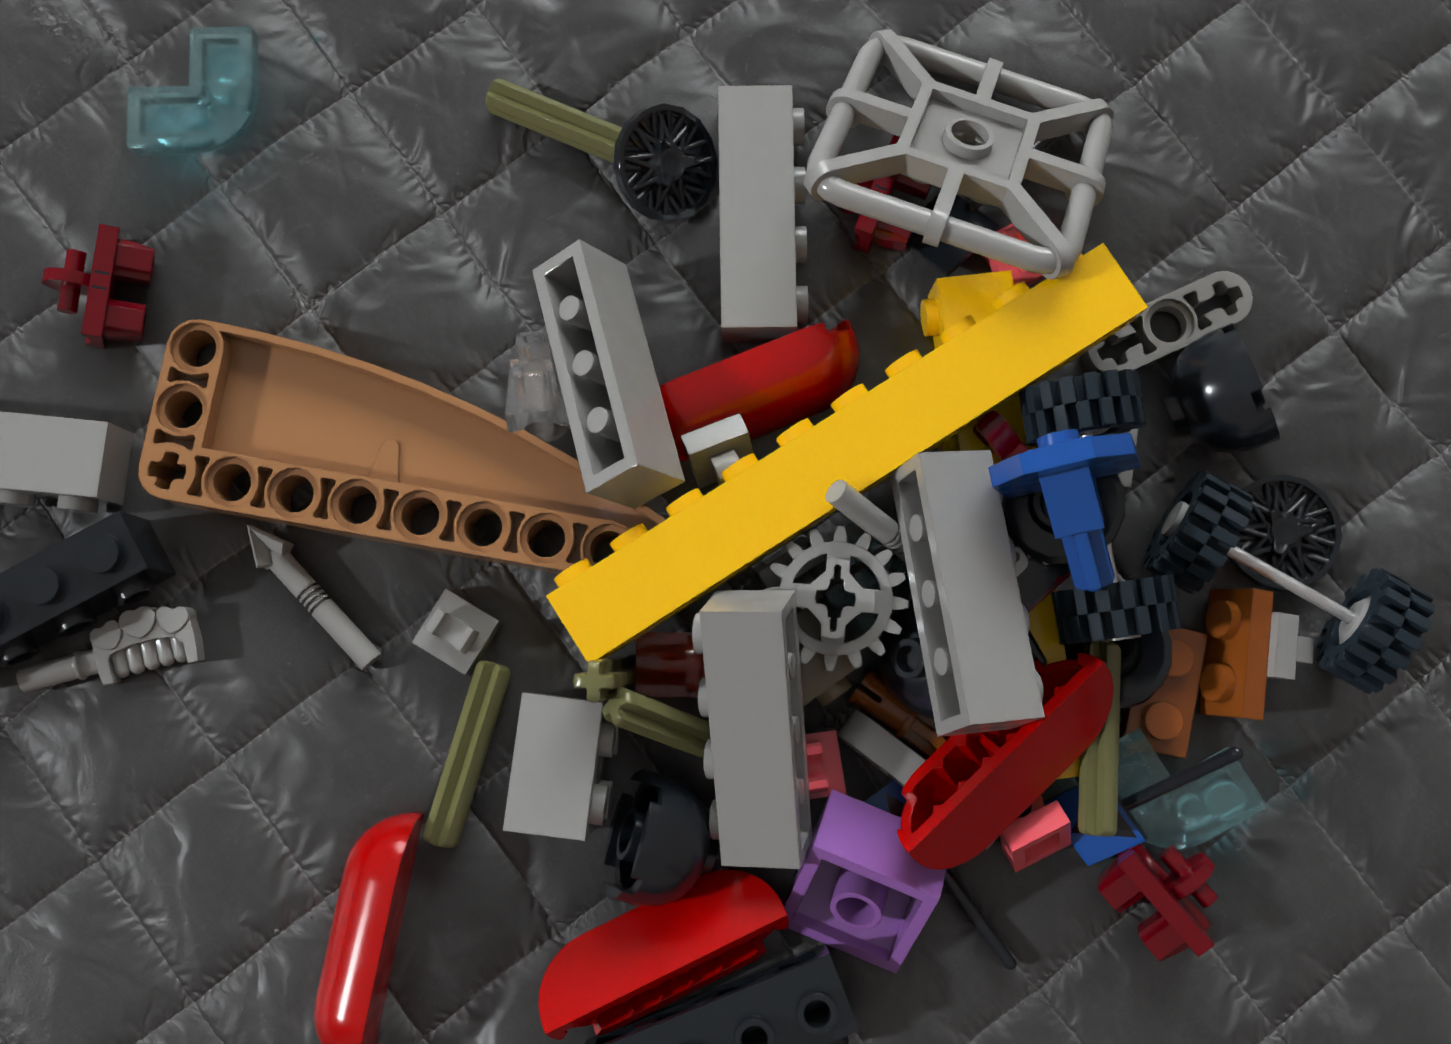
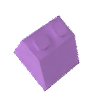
M832 789L812 830V840L801 869H797L783 904L789 918L787 928L896 974L940 900L947 869H929L921 866L911 857L897 835V829H901V817Z

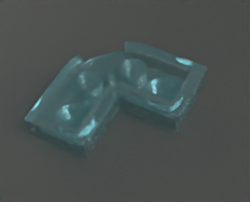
M252 27L190 28L189 86L128 87L127 147L136 155L197 154L220 149L238 138L251 122L258 101V36Z
M1140 728L1119 739L1118 796L1121 799L1170 777ZM1229 747L1224 748L1223 750L1217 752V753L1214 754V755H1217V754H1219V753H1221V752H1223V751L1229 749ZM1236 761L1130 810V812L1149 837L1145 842L1164 848L1174 845L1176 849L1207 842L1268 807L1240 762Z

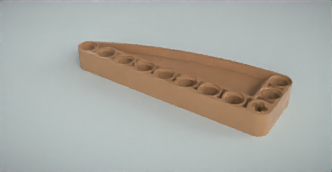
M202 319L188 320L179 324L171 332L167 341L139 462L138 477L142 487L150 495L182 507L560 574L565 569L586 558L592 566L597 564L594 556L595 549L601 540L607 537H618L641 523L649 531L666 520L645 504L634 509L586 493L578 460L531 433L429 385L374 364L314 345ZM216 343V353L213 359L208 364L198 367L197 355L199 351L207 344ZM201 402L202 414L200 419L194 425L185 428L183 416L186 409L191 404ZM186 469L183 480L174 479L172 481L174 471L182 472ZM248 472L251 477V486L248 493L243 498L233 501L230 495L232 481L239 474ZM311 483L314 489L311 504L305 510L294 512L291 507L293 491L301 484ZM373 493L376 499L374 515L366 522L355 524L351 516V508L354 501L361 495ZM426 504H435L439 511L437 526L427 534L416 535L412 528L414 513ZM487 515L500 517L502 522L500 537L488 546L476 545L473 539L475 523ZM547 526L562 528L565 533V543L562 550L552 557L536 555L534 550L536 534Z

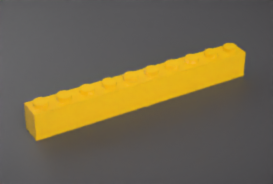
M1100 244L1085 255L1081 253L1069 275L1053 280L1045 279L1031 289L1025 281L1014 285L992 302L996 311L976 323L971 315L962 318L938 336L943 345L924 357L921 356L917 349L905 354L885 369L889 379L868 391L863 383L853 387L831 403L830 406L834 410V414L813 426L809 418L796 423L776 438L780 448L761 460H758L754 453L744 456L721 473L725 483L704 496L699 488L687 492L666 507L670 517L649 531L643 523L638 524L615 538L610 543L614 553L594 566L586 558L557 575L554 581L558 588L546 595L586 661L608 658L838 511L826 501L825 497L829 487L837 480H844L863 495L888 479L891 473L918 452L932 451L979 421L986 413L996 410L1018 396L1020 391L1025 390L1024 388L1037 384L1129 325L1148 306L1105 244Z

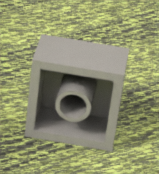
M522 693L503 831L585 841L594 832L596 825L603 826L604 820L609 819L613 781L603 780L606 757L612 758L613 755H617L621 728L605 720L602 711L603 706L607 702L592 703L588 702L587 699L541 693Z

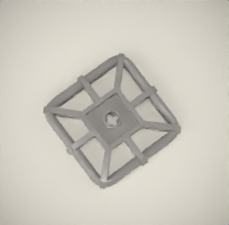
M891 29L874 31L870 35L869 40L859 50L842 88L832 93L826 105V115L828 118L808 158L803 185L814 200L827 201L837 207L923 235L922 243L938 248L939 242H943L1026 271L1040 273L1046 279L1053 280L1069 275L1073 270L1074 263L1083 250L1093 208L1103 199L1106 181L1102 174L1113 135L1112 120L1114 112L1101 98L1090 99L1079 93L1003 69L1004 62L989 58L988 63H984L912 38L898 36ZM886 67L914 101L912 108L866 93L877 68ZM926 70L978 86L977 93L973 94L937 82ZM993 92L1047 110L1031 113L991 100ZM859 123L900 137L896 144L838 156L850 128L855 127ZM1081 132L1086 137L1079 164L1033 149L1034 142L1071 133ZM961 141H965V142L971 143V144H973V145H968V144L962 143ZM901 174L918 183L940 187L941 190L934 209L931 210L857 184ZM1023 178L1065 192L1068 205L1060 231L1022 187ZM960 194L971 198L975 202L999 207L1027 242L949 216L956 195Z

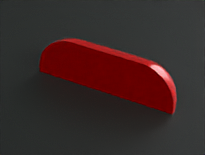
M846 319L837 324L838 326L829 330L826 329L824 322L800 329L660 385L679 460L689 461L681 435L733 415L741 414L749 432L750 440H753L830 409L833 401L851 389L858 373L860 360L859 344L850 320Z
M1078 653V660H1062L1043 666L1039 659L1035 660V670L1039 673L1043 683L1042 705L1045 718L1009 730L952 735L911 775L901 792L906 801L902 810L901 829H897V835L905 850L918 864L929 869L943 870L959 866L976 857L1086 751L1102 730L1113 702V679L1104 661L1085 653Z
M401 813L377 822L359 837L349 852L343 870L315 999L314 1023L321 1044H376L425 813Z
M719 870L700 876L696 885L678 901L660 906H638L574 938L556 954L541 982L538 1006L545 1035L556 1040H563L568 1033V1029L592 1024L596 1036L611 1032L750 964L767 952L762 941L774 929L784 930L788 927L789 918L780 898L765 881L755 875L739 870Z

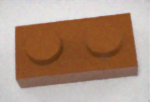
M1255 588L1209 590L1208 610L1205 616L1208 638L1203 660V671L1200 678L1199 714L1264 721L1274 592Z
M1179 628L1168 630L1172 640V667L1163 687L1145 703L1122 711L1119 727V745L1186 759L1208 634Z

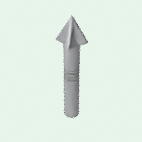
M844 480L834 482L827 490L826 501L905 562L899 524Z
M247 525L256 568L270 569L288 590L299 599V602L304 603L303 606L308 608L307 611L309 613L313 612L312 616L362 671L372 665L381 656L380 651L331 598L328 599L329 595L324 594L325 591L321 589V586L292 556L290 552L294 544L259 528Z

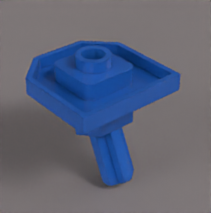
M1078 429L1056 431L1037 438L1038 448L1017 454L988 467L992 487L1007 499L1039 491L1043 492L1055 539L1061 538L1073 585L1078 590L1094 592L1113 583L1115 574L1103 528H1105L1103 508L1095 478L1141 468L1131 433L1085 436L1080 438Z

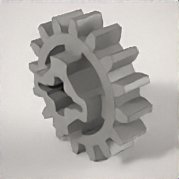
M845 526L837 527L834 540L831 542H824L822 535L817 529L810 530L812 547L803 551L797 544L792 541L789 542L786 547L794 560L789 566L780 563H772L770 569L782 578L780 587H770L764 590H795L796 607L809 608L821 622V640H818L808 634L797 621L798 639L804 645L801 651L800 662L807 664L814 654L818 652L825 654L824 662L827 671H834L839 655H847L855 669L862 666L860 650L868 646L873 652L881 656L886 652L878 638L883 630L892 634H900L902 630L895 621L890 619L892 610L908 608L909 601L893 596L892 587L899 585L906 579L904 573L887 574L883 566L890 560L893 553L887 549L873 556L867 551L870 546L871 535L866 532L858 539L856 544L847 543ZM827 555L826 571L811 584L794 583L799 572L809 562L820 556ZM851 557L858 559L871 570L880 590L863 589L849 573ZM840 566V580L844 581V591L855 593L854 606L843 607L841 617L837 618V629L832 631L828 607L817 603L818 591L829 589L831 580H834L835 568ZM861 612L878 614L872 626L864 634L854 640L844 642L845 626Z

